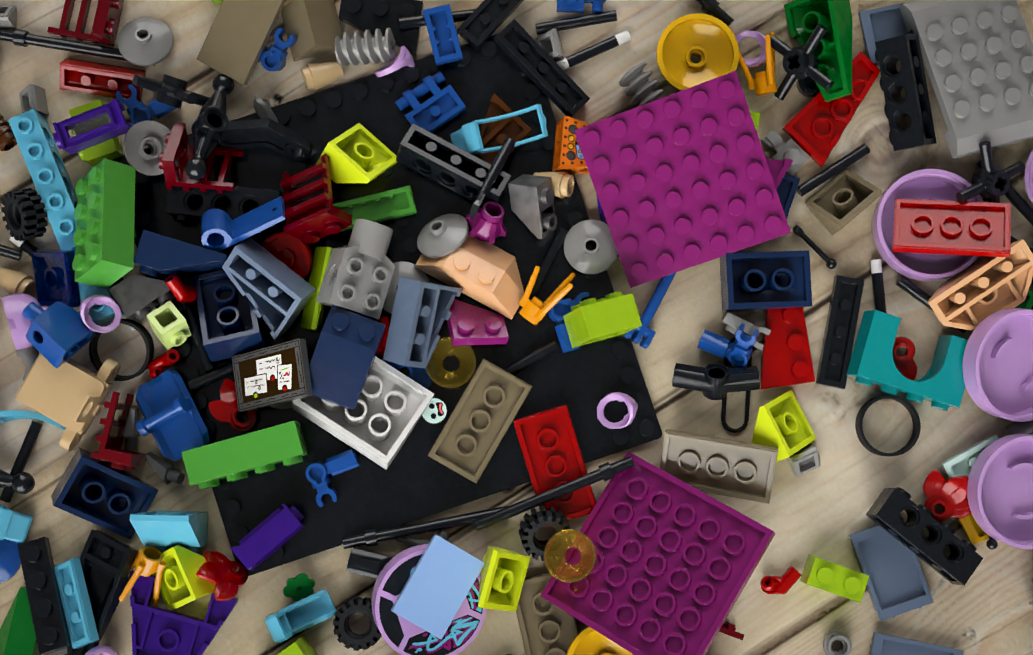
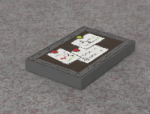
M299 338L232 357L239 412H248L313 395L305 339Z

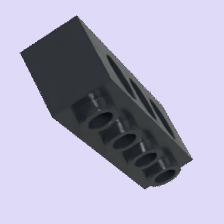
M903 34L875 42V59L879 64L881 74L880 87L884 92L886 103L884 112L889 120V140L893 145L894 151L936 144L918 34ZM898 60L901 62V70L899 72L896 68ZM903 87L906 90V96L904 100L901 97V90ZM907 115H909L911 119L909 127L906 124Z
M415 124L411 125L401 141L396 161L473 202L491 167V164ZM501 170L481 206L489 201L499 203L510 181V174Z
M174 186L173 190H168L165 212L172 216L174 221L190 223V219L201 220L202 215L207 210L219 209L223 201L230 200L231 208L226 213L233 220L247 213V207L250 204L257 203L260 207L284 194L277 190L235 186L234 191L224 190L223 194H217L216 189H207L206 193L200 192V188L190 187V191H184L183 187ZM202 197L204 201L203 206L198 210H193V201L196 198ZM281 222L263 231H272L273 227L281 228Z
M900 487L884 488L866 515L905 547L914 552L951 584L965 586L983 560L975 552L977 548L970 542L956 537L954 529L946 523L936 521L932 517L933 513L928 508L920 504L916 505L911 501V495ZM903 510L907 513V521L905 523L900 518ZM925 527L929 531V537L926 541L922 536ZM947 545L951 550L948 558L944 554V549Z

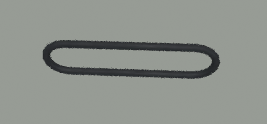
M736 337L731 339L732 343L736 340ZM752 355L747 363V367H750L752 364ZM724 356V365L728 367V357ZM746 391L744 424L737 429L730 428L725 420L726 397L722 399L721 421L724 428L729 432L738 433L747 427L750 391Z

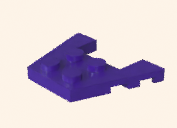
M131 570V571H130V574H129V577H130V578H131V576L133 575V573H134L135 570ZM152 574L148 577L140 575L131 589L132 595L130 596L133 623L131 624L133 655H203L238 603L239 598L236 597L225 601H217L213 592L205 620L150 605L156 576Z

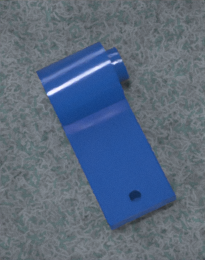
M280 196L233 220L223 210H207L201 217V242L203 246L213 251H221L285 220L284 199Z

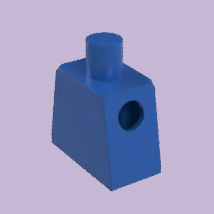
M31 302L22 312V315L32 322L26 334L27 340L55 368H59L90 342L95 332L83 323L79 312L62 302H55L46 310Z

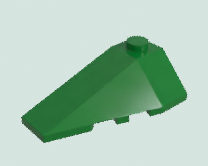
M795 0L785 4L788 31L792 39H796L799 46H805L818 24L828 29L814 51L818 57L817 69L834 81V85L830 90H825L815 82L824 100L830 102L852 94V13L849 0Z
M20 587L0 628V655H40L26 587Z

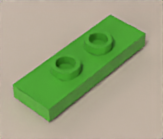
M410 185L333 204L334 207L352 215V225L342 229L341 232L352 230L355 219H365L380 223L417 214Z

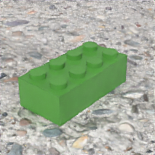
M104 158L95 167H92L82 179L80 178L75 186V194L78 195L77 206L74 211L77 225L73 237L76 253L72 268L75 270V282L107 289L134 268L135 168Z
M297 421L287 422L181 452L190 486L198 485L199 490L221 485L220 479L227 478L229 482L247 478V472L255 470L256 474L275 470V464L283 462L284 466L303 462L302 456L308 455L301 425Z

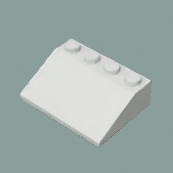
M375 357L354 411L313 395L293 400L292 405L293 410L387 470L430 403L434 393L383 360Z

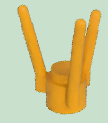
M770 32L769 35L765 36L766 71L755 73V79L752 78L745 60L739 51V65L747 80L748 90L755 89L756 96L777 92L775 49L771 47V37L775 35L774 32Z
M535 266L525 293L518 302L522 306L519 311L520 315L532 324L537 325L545 314L573 288V284L570 282L574 279L575 273H571L544 302L536 296L531 300L529 297L540 271V266Z
M151 546L140 548L131 570L135 568V571L120 595V601L125 600L140 575L148 577L156 572L152 606H158L162 574L166 566V562L161 561L163 558L161 551Z

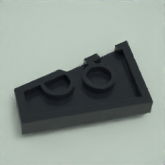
M341 0L339 20L365 32V29H369L374 36L375 30L378 28L383 36H385L386 28H391L395 45L400 48L405 46L410 54L417 57L421 27L399 29L397 19L422 15L424 4L423 1Z

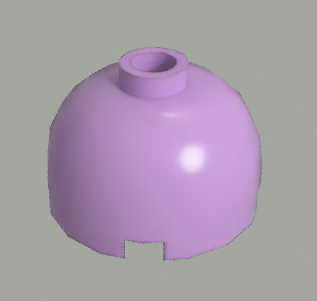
M23 293L2 297L3 307L16 350L32 347L33 345L26 338L32 322L24 317L22 312L31 302L40 306L38 300L31 295Z

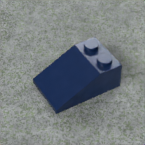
M143 230L134 257V264L140 267L139 271L145 273V276L161 280L162 276L168 277L171 274L184 276L223 269L222 266L228 256Z
M809 250L726 253L725 256L720 257L722 312L812 306Z
M224 270L193 276L197 290L196 298L203 346L211 362L266 348L261 318H258L254 312L256 308L246 295L242 296Z
M332 305L309 364L313 396L354 411L385 335L386 325Z
M78 447L51 495L53 506L131 539L135 529L130 522V514L147 512L158 489L125 470L111 468V462L91 458V452Z

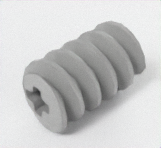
M379 28L376 29L374 37H372L369 29H365L364 38L361 37L359 30H355L353 39H351L349 31H344L343 39H340L339 36L335 38L337 61L341 66H348L349 63L352 66H357L359 63L368 65L370 62L378 64L380 61L389 63L391 60H394L396 45L391 28H386L385 36L382 35Z
M642 62L630 69L619 81L621 87H627L625 95L633 96L630 100L633 106H641L655 101L664 92L663 89H653L659 82L658 80H648L653 73L652 70L643 72L642 69L647 65V62Z

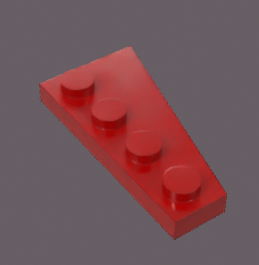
M860 52L852 60V94L826 102L821 92H819L783 127V130L822 167L880 73V70Z
M803 307L765 310V328L770 329L771 332L769 335L763 334L764 346L761 357L762 368L759 390L815 382Z

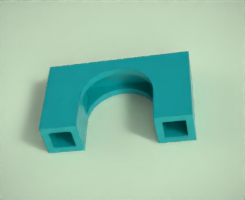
M878 310L864 311L846 375L855 377V383L870 387L872 383L880 385V390L889 394L897 395L898 391L907 394L906 399L914 402L930 401L932 402L931 407L939 410L948 411L949 407H960L965 390L962 364L968 340L954 335L939 336L929 370L921 378L912 381L898 371L893 360V345L901 318Z

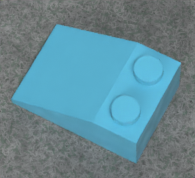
M148 511L130 514V522L144 546H153L159 551L164 552L170 549V547L180 545L192 552H198V547L207 545L208 512Z

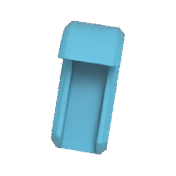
M322 589L268 615L265 618V624L273 641L281 643L293 635L331 618L336 614L337 610L328 591Z

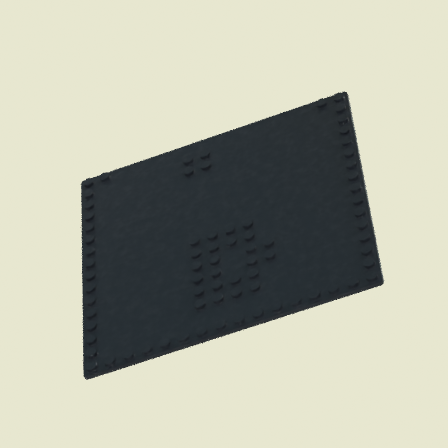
M495 34L490 36L478 50L469 43L460 46L463 56L462 60L436 66L434 55L414 61L415 67L404 66L382 77H377L373 74L271 107L279 124L311 141L313 150L310 159L305 162H297L268 147L240 148L244 149V156L233 157L227 182L234 183V186L277 190L284 194V188L280 187V181H283V173L288 172L293 176L315 166L328 142L358 123L363 125L397 156L400 143L411 127L405 115L413 109L409 105L400 111L395 101L403 96L402 93L410 89L411 91L423 83L422 79L428 75L433 76L439 71L446 79L438 85L440 90L451 85L466 106V110L432 132V134L451 144L450 134L461 129L462 125L486 117L491 97L494 94L513 112L541 104L543 114L546 117L548 136L519 145L509 155L502 168V171L511 175L509 183L522 174L533 175L535 172H552L557 123L548 97L493 40L497 35ZM429 91L417 100L422 104L433 95ZM537 109L517 115L532 129V133L526 139L542 134ZM253 113L231 121L254 120L259 118L256 115V113ZM191 133L187 135L189 145H193V134ZM150 147L144 149V152L148 155L151 153ZM125 155L112 160L131 166ZM217 155L210 181H218L225 155ZM400 162L394 164L369 183H335L331 180L333 204L411 186L417 214L379 223L393 230L386 254L392 263L405 261L416 264L422 255L417 247V239L424 226L431 220L444 214H459L466 218V215L470 214L473 201ZM135 170L134 228L136 230V237H134L137 248L143 230L205 248L201 242L200 219H190V223L177 222L165 212L168 189L164 173L157 176H148ZM570 174L575 179L572 195L570 197L565 196L563 199L554 196V208L557 216L556 227L557 229L560 227L567 232L575 224L589 220L574 174ZM323 175L292 188V191L323 178ZM507 185L498 203L504 209L503 224L507 233L505 237L498 236L495 238L493 245L515 256L525 293L534 268L540 265L557 229L545 238L538 239L511 210L509 186ZM324 189L293 203V207L323 194ZM202 197L196 198L193 201V210H198L203 206L204 201ZM223 201L219 209L225 212L229 211L231 201ZM257 203L250 204L246 212L259 207ZM286 218L281 222V228L273 227L272 231H261L250 237L262 246L267 237L274 233L284 232L283 227L287 225ZM352 230L330 234L321 238L316 243H308L312 250L313 258L317 247L338 248L348 246ZM248 237V238H246V239H244V240H242V241H240V242H238V243H236V244H234V245H232V246H230V247H228V248H226V249H224V250L216 251V252H220V253L226 254V255L229 257L230 253L232 252V250L234 249V247H235L236 245H238V244H240L241 242H243V241L249 239L250 237ZM563 241L536 297L544 302L571 273H575L574 279L570 282L573 284V288L562 300L567 298L574 300L576 296L583 292H589V296L581 299V301L590 298L598 300L605 298V295L614 293L607 270L592 275L575 270L565 257ZM594 241L586 243V249L589 251H593L597 246ZM219 270L178 277L183 282V284L192 285L195 287L193 276L215 272ZM309 273V275L305 278V281H307L308 283H309L310 273ZM426 273L429 282L449 286ZM162 276L161 280L164 281L167 277ZM463 293L460 294V297L455 296L456 300L498 313ZM175 298L171 302L185 318L180 302ZM196 298V299L192 302V305H193V307H194L196 316H197L198 321H199V324H200L199 312H198V305H197V298ZM520 305L512 320L504 316L509 336L507 344L452 346L447 320H444L438 332L440 339L430 358L433 366V380L428 390L434 393L433 397L441 398L446 402L449 410L446 420L441 424L431 425L420 417L387 470L355 450L360 466L332 476L331 473L328 474L331 480L329 485L337 491L338 500L333 502L330 494H324L323 500L325 505L321 508L316 502L318 492L316 489H313L311 482L306 478L305 472L307 467L315 461L326 463L327 458L352 449V447L293 410V408L276 409L270 406L260 408L256 411V423L250 430L244 432L234 430L229 423L216 420L211 415L208 406L210 402L220 400V388L225 379L235 382L234 373L191 391L187 381L207 373L204 370L192 335L183 344L174 346L171 349H175L180 355L179 360L173 365L175 370L181 375L208 429L210 440L208 444L291 421L300 422L308 455L302 456L303 462L290 466H284L283 462L275 464V470L256 474L255 470L247 472V478L229 482L227 478L220 479L221 485L212 487L230 547L240 546L239 541L278 508L284 509L283 503L288 505L289 508L294 505L304 516L301 522L305 527L253 571L251 569L248 570L232 551L235 562L240 563L246 569L248 576L343 545L342 538L364 534L365 530L370 529L379 531L394 528L531 482L513 421L477 483L472 482L428 456L483 358L500 368H504L552 340L555 341L559 348L557 351L514 374V376L532 386L514 419L566 404L584 464L661 438L662 430L630 338L627 339L620 335L580 346L581 348L563 353L555 330L557 324L549 318L548 312L537 325H534L520 315L519 311L522 308ZM329 306L325 307L321 330L330 312L331 307ZM382 309L380 318L389 316L391 321L392 314ZM302 310L291 328L274 340L270 334L271 329L263 318L260 317L266 347L299 338L307 341L318 332L300 328ZM306 342L308 362L310 364L314 352ZM232 358L215 361V367L218 368L231 362ZM404 367L400 370L407 377L410 375L409 368ZM614 392L628 394L638 404V409L632 423L621 429H609L603 426L597 418V406L600 400ZM611 401L604 408V416L613 423L623 420L624 416L628 414L625 402ZM239 413L237 420L244 423L247 421V416Z

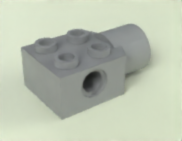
M355 219L348 246L332 248L316 302L329 307L334 305L363 317L379 320L395 265L386 256L393 230L373 221Z

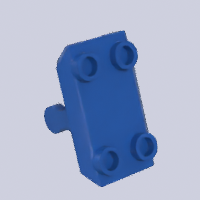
M169 369L139 387L136 394V402L144 418L136 422V428L142 436L152 433L164 457L178 461L183 458L181 452L204 446L210 442L208 429L181 375L175 369Z

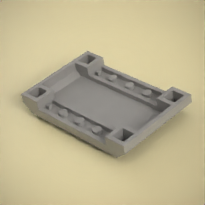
M916 0L902 4L899 9L907 32H913L919 36L922 58L948 129L944 136L952 159L979 153V143L983 141H990L991 149L1032 139L1033 44L1017 1Z

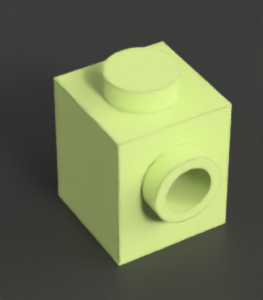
M171 300L146 315L152 331L167 350L174 346H180L191 336L186 319Z

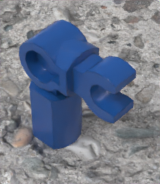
M279 27L276 29L274 45L271 44L269 50L265 45L258 60L263 68L268 71H281L285 67L288 55L287 50L295 45L297 41V36L291 34L285 42L282 37L285 32L284 28Z
M132 84L128 85L132 92L130 98L125 99L120 91L116 92L117 99L127 105L126 111L133 125L141 121H152V118L155 116L159 119L177 109L176 107L156 101L157 98L148 102L149 107L146 108L143 101H138V91Z
M589 292L580 293L574 300H571V298L561 299L548 311L549 318L557 324L555 330L563 353L581 348L580 346L572 348L563 316L571 312L570 307L578 305L581 299L588 297Z
M741 324L735 334L736 340L732 343L731 339L705 329L697 348L724 358V356L728 357L729 363L734 367H745L752 355L753 344L758 338L759 330L755 329L753 335H747L743 331L745 324Z
M353 448L327 458L326 463L315 461L307 467L305 472L306 478L311 482L313 489H316L318 492L316 502L320 508L325 505L323 500L324 494H330L333 502L338 500L337 491L329 485L331 480L328 474L331 473L332 476L360 466Z

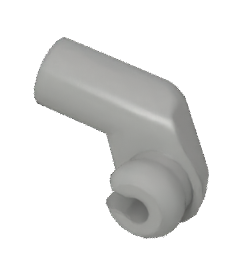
M34 346L16 350V355L27 366L23 381L40 354Z

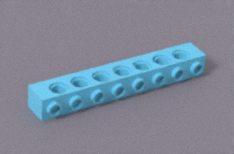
M32 109L8 119L38 195L42 198L41 202L45 205V212H47V217L81 300L83 301L94 294H102L115 301L109 291L114 284L104 289L75 282V270L72 268V263L76 253L73 237L77 225V220L74 218L77 195L45 116ZM95 304L90 308L89 315L100 326L115 319L113 309L107 305Z

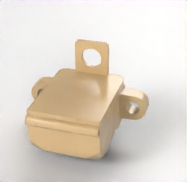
M40 353L15 398L64 426L66 430L60 439L59 445L68 451H72L78 445L83 434H86L95 416H98L102 410L103 402L120 370V364L108 358L96 374L71 358L59 368H55Z

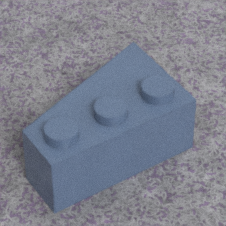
M251 237L236 245L222 266L242 296L246 295L256 308L254 312L258 318L262 317L271 329L270 334L274 340L291 328L316 290Z
M399 277L383 360L403 366L426 369L440 339L438 332L444 320H449L452 314L449 309L455 296L460 297L463 289Z

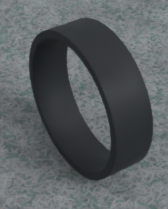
M121 319L120 324L133 327L143 337L146 345V359L137 373L129 376L117 375L114 381H127L141 375L147 370L149 363L154 357V343L148 330L134 320ZM113 321L107 322L101 325V327H106L110 325ZM94 332L89 343V356L94 368L99 371L102 362L98 356L97 345L102 333Z
M883 395L870 399L860 408L856 417L855 428L859 441L868 451L879 456H898L906 453L915 445L920 435L921 423L916 409L906 399L895 395ZM881 399H892L901 403L910 413L913 422L910 440L903 448L893 453H884L875 449L869 444L863 433L862 424L865 412L874 402Z

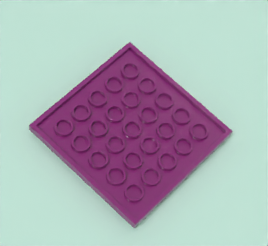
M736 71L574 130L630 288L725 256L726 253H734L791 233Z
M627 451L624 458L631 456L634 467L615 474V478L609 481L540 596L634 655H706L775 536V532Z

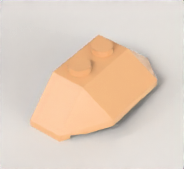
M470 232L465 242L451 254L440 258H429L422 254L415 264L417 269L451 287L463 289L461 293L511 320L520 306L518 302L524 295L515 256L493 244H489L487 241H480L472 237Z
M1020 239L1011 243L1010 257L983 256L963 271L942 283L928 300V304L942 325L974 331L986 317L994 312L1006 308H1015L1025 301L1033 278V253L1024 239Z

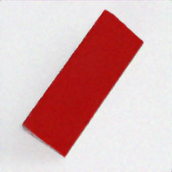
M66 58L60 62V89L117 98L116 92L120 91L122 96L128 99L132 95L128 85H133L134 75L146 77V70ZM133 85L138 91L137 99L140 102L143 88Z

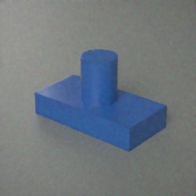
M450 4L423 10L436 66L462 60L463 56Z

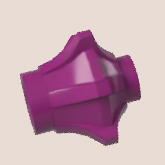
M489 201L479 209L473 219H470V214H467L465 220L470 224V235L480 241H488L489 244H494L495 238L498 236L505 237L507 230L503 224V207L496 202Z

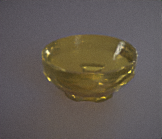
M451 337L439 339L427 364V374L436 384L442 387L456 388L462 386L471 379L475 372L476 357L470 345L452 346ZM449 355L456 356L460 361L459 368L454 372L445 370L443 366L444 359Z
M560 531L554 534L546 544L544 551L545 565L551 575L560 581L570 583L581 581L592 572L595 566V546L589 537L580 531ZM573 547L581 552V560L576 565H571L566 560V552Z

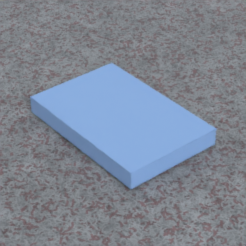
M434 534L391 611L442 640L485 563Z

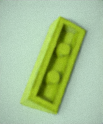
M317 247L315 249L309 284L316 290L303 308L300 328L321 331L326 305L316 301L332 247Z

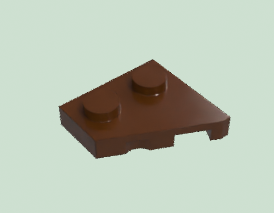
M494 94L491 97L490 106L484 119L512 113L513 111ZM518 116L484 123L481 125L480 131L484 149L501 146L506 138H512L515 142L525 140L532 133V129ZM518 146L513 147L511 153H512ZM499 151L478 153L477 155L483 161L492 165Z

